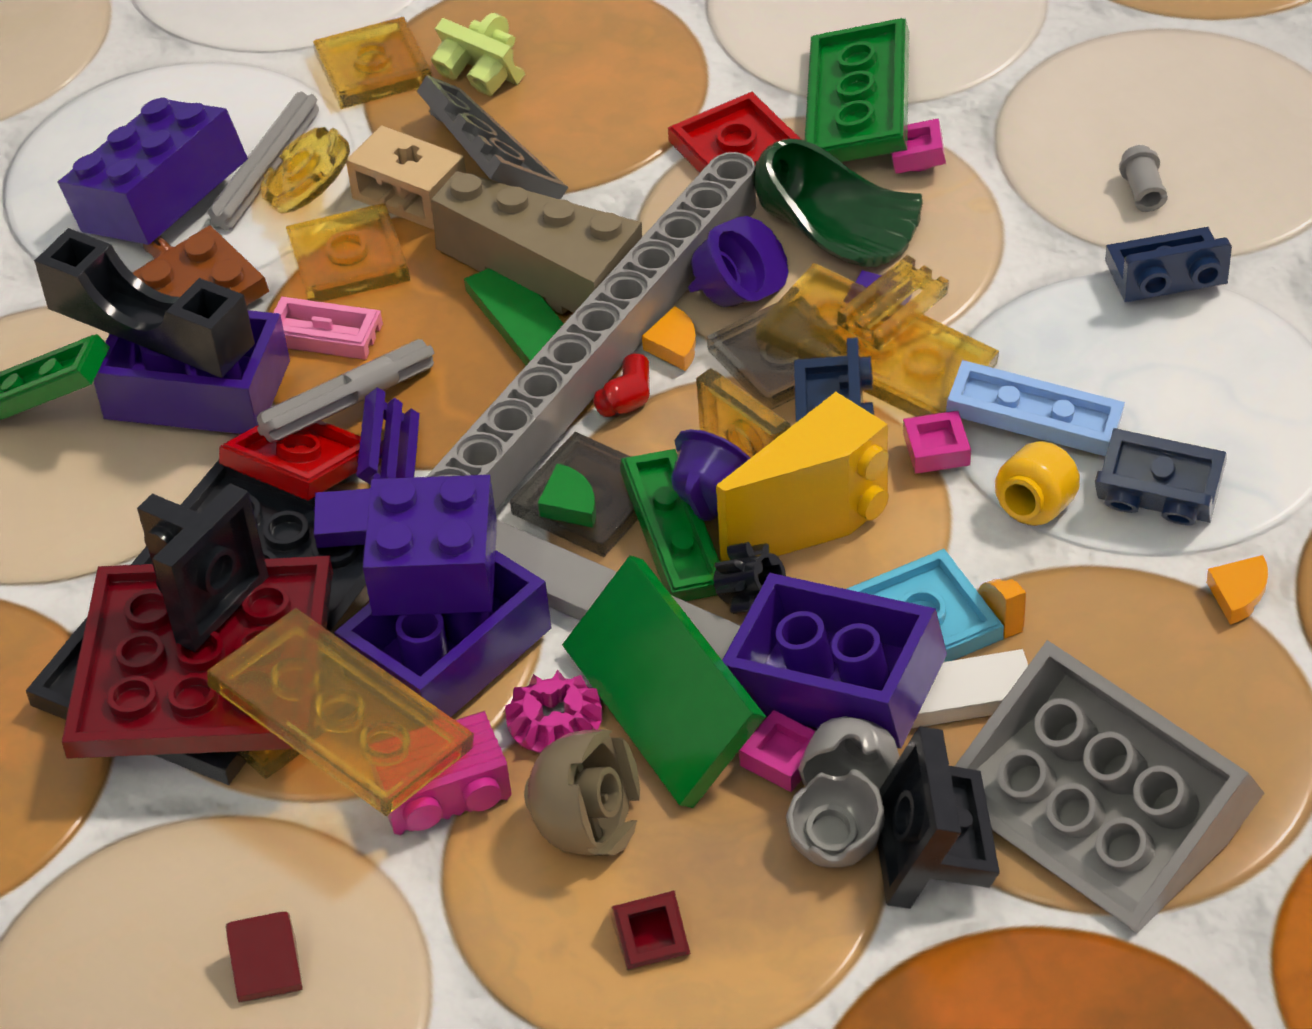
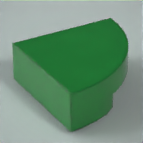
M557 463L538 501L539 517L593 528L596 520V505L592 486L578 471Z

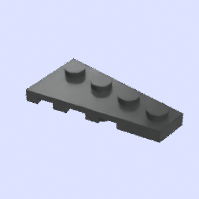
M426 75L417 93L430 107L429 113L443 122L491 180L509 186L521 187L527 191L556 199H562L568 186L460 88Z

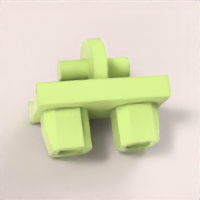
M491 13L481 22L477 20L472 21L469 28L442 18L436 26L435 30L442 42L435 51L431 61L440 75L452 80L457 79L465 66L469 64L473 66L467 74L470 84L479 92L492 96L505 80L518 85L524 77V70L514 65V51L512 47L515 44V37L509 34L508 20L504 16Z

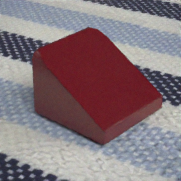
M675 891L614 905L610 908L612 923L627 970L691 954Z
M282 911L231 921L226 924L227 942L238 1002L303 990L296 937L288 912Z

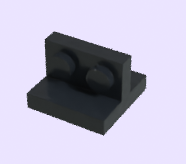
M230 483L200 513L153 493L137 507L145 535L144 542L150 553L156 575V584L163 595L175 642L193 652L269 577L249 492Z
M919 726L879 789L884 808V826L877 846L886 904L888 906L909 909L930 879L990 888L1000 874L981 771L949 766L943 730Z

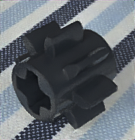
M749 542L730 545L727 547V554L730 560L715 563L714 587L720 599L731 604L730 612L732 614L749 612L769 573L786 576L782 561L775 554L769 553V544L767 543L751 546Z

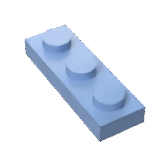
M962 360L947 400L946 412L958 410L960 418L1106 457L1113 428L1118 429L1125 402Z

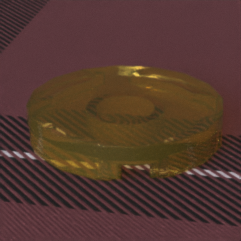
M318 127L300 135L282 151L279 158L283 163L278 167L277 171L272 167L266 171L261 184L262 198L275 211L281 214L294 212L308 205L325 192L346 165L350 153L348 141L333 127L332 129L330 128V131L326 127Z

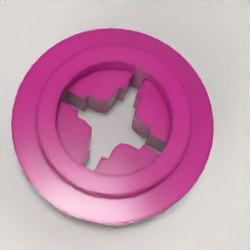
M558 669L553 678L542 680L533 674L528 686L514 687L512 701L510 704L505 705L506 722L511 736L521 746L537 753H541L546 746L568 733L582 730H598L602 722V706L597 688L587 687L581 675L572 679H566ZM559 702L564 703V713L553 711L548 716L543 715L542 707L544 705L553 708Z

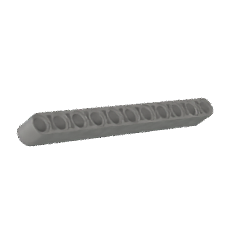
M731 152L718 155L712 159L426 477L490 475L496 511L594 398L595 392L602 389L605 383L622 366L624 358L632 354L642 343V335L657 323L688 290V286L695 279L691 265L692 254L708 238V232L713 227L736 217H751L756 210V191L754 187L755 163L751 157L742 153Z

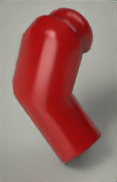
M635 353L626 356L622 362L623 376L605 383L604 388L595 392L593 403L600 415L612 417L617 412L625 414L642 407L648 401L650 395L649 360L643 354Z

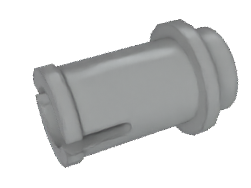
M1136 145L1123 153L1119 163V171L1122 177L1129 181L1136 207L1141 211H1154L1162 207L1168 199L1166 189L1163 187L1158 172L1160 159L1158 154L1149 147Z

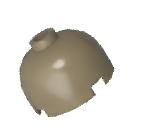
M582 730L568 733L555 740L542 750L526 782L524 789L525 804L536 827L551 845L564 852L588 856H614L626 848L634 834L637 820L627 822L625 820L629 811V801H640L637 765L628 743L623 738H611L609 736L612 732L611 730Z

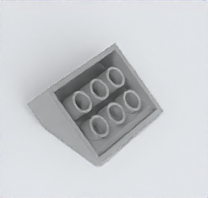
M1048 640L955 765V767L981 771L991 828L994 832L1136 933L1230 842L1264 795L1263 790L1247 771Z

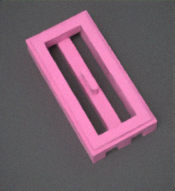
M281 297L273 312L281 314L288 349L364 360L369 355L368 345H373L376 340L375 331H380L383 325L381 310Z

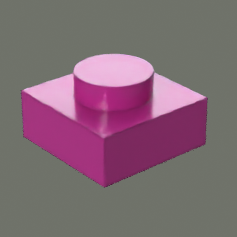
M939 118L908 124L907 150L892 152L896 174L909 171L919 172L933 166L946 164Z
M958 410L903 419V436L915 474L971 465V448Z
M773 710L739 750L740 766L792 792L802 780L798 767L815 731Z

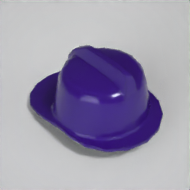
M750 216L736 217L713 227L708 232V238L694 251L691 265L695 279L688 286L690 293L702 290L714 304L720 307H733L746 302H756L776 293L786 284L789 273L787 257L780 241L764 223Z
M694 429L680 431L675 438L678 454L671 475L672 488L684 502L691 506L698 519L712 521L718 517L716 485L748 461L750 457L738 446L715 434Z

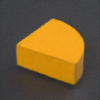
M674 306L642 335L643 350L686 371L694 360L696 347L695 328L689 316Z
M1263 555L1208 569L1206 583L1230 625L1249 617L1254 612V607L1263 597L1268 579L1266 560Z
M993 579L981 584L978 593L1004 625L1003 638L1005 639L1023 632L1026 591L1018 582L1012 579L1006 581Z

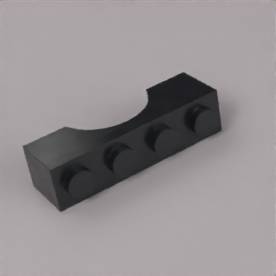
M68 228L34 260L49 310L223 378L255 344L243 294L198 278L181 297L163 294L137 278L122 262L112 244Z

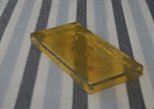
M816 263L809 267L757 324L756 339L796 359L847 356V338L858 337L860 357L871 356L873 390H864V392L914 417L946 412L947 400L962 360L994 368L998 363L999 350Z
M297 608L207 670L209 687L385 816H388L473 749V732Z

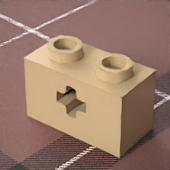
M382 125L346 159L352 199L433 230L434 221L431 199L456 171L466 173L463 155Z

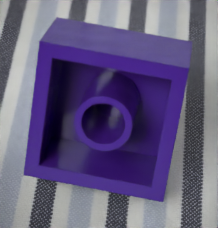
M490 475L371 479L363 571L372 616L492 612L497 518Z

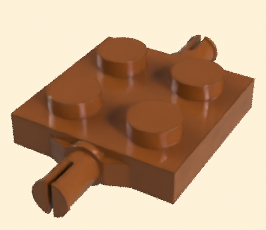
M211 225L190 236L175 247H171L161 235L151 244H143L144 250L154 259L132 272L154 290L174 297H181L198 278L243 294L246 306L270 292L265 277Z

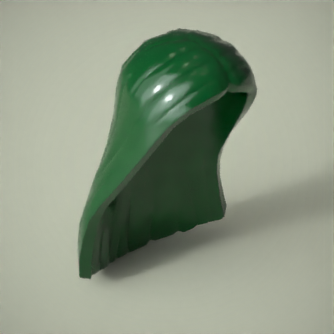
M799 139L777 141L768 146L756 162L754 187L763 209L774 217L798 228L817 246L830 255L848 263L863 267H878L880 264H886L890 260H894L906 251L916 231V227L919 226L923 204L922 194L897 192L877 186L850 170L824 149L807 141Z

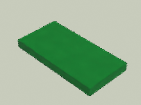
M906 18L811 36L804 141L824 149L840 162L907 150L909 28Z
M629 555L562 644L592 687L597 688L600 698L680 806L690 808L696 806L766 717L647 563L641 558Z

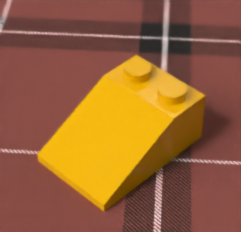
M835 392L716 485L721 562L730 560L727 554V547L730 545L749 542L751 546L767 543L769 544V553L780 556L849 536L866 521L876 519L885 509L889 499L888 424Z

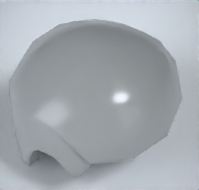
M844 716L832 718L820 725L808 743L798 769L805 786L821 772L832 776L847 775L851 770H857L863 773L880 789L900 756L894 738L886 729L875 722Z
M851 770L847 775L843 776L818 773L806 787L801 788L792 797L787 811L786 823L792 846L812 863L821 867L841 868L854 865L874 851L884 826V808L879 788L857 770Z

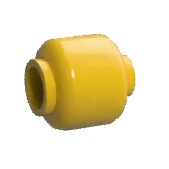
M1043 441L1028 443L1000 467L995 478V494L1000 506L1013 519L1022 524L1032 526L1047 524L1057 517L1074 500L1080 487V474L1075 461L1062 448L1053 443Z

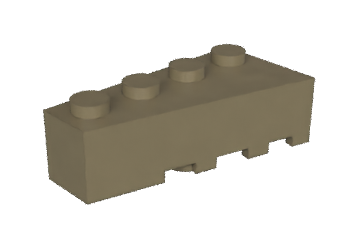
M456 171L431 199L437 250L479 272L488 268L544 297L545 302L550 308L561 315L568 310L574 313L642 238V222Z

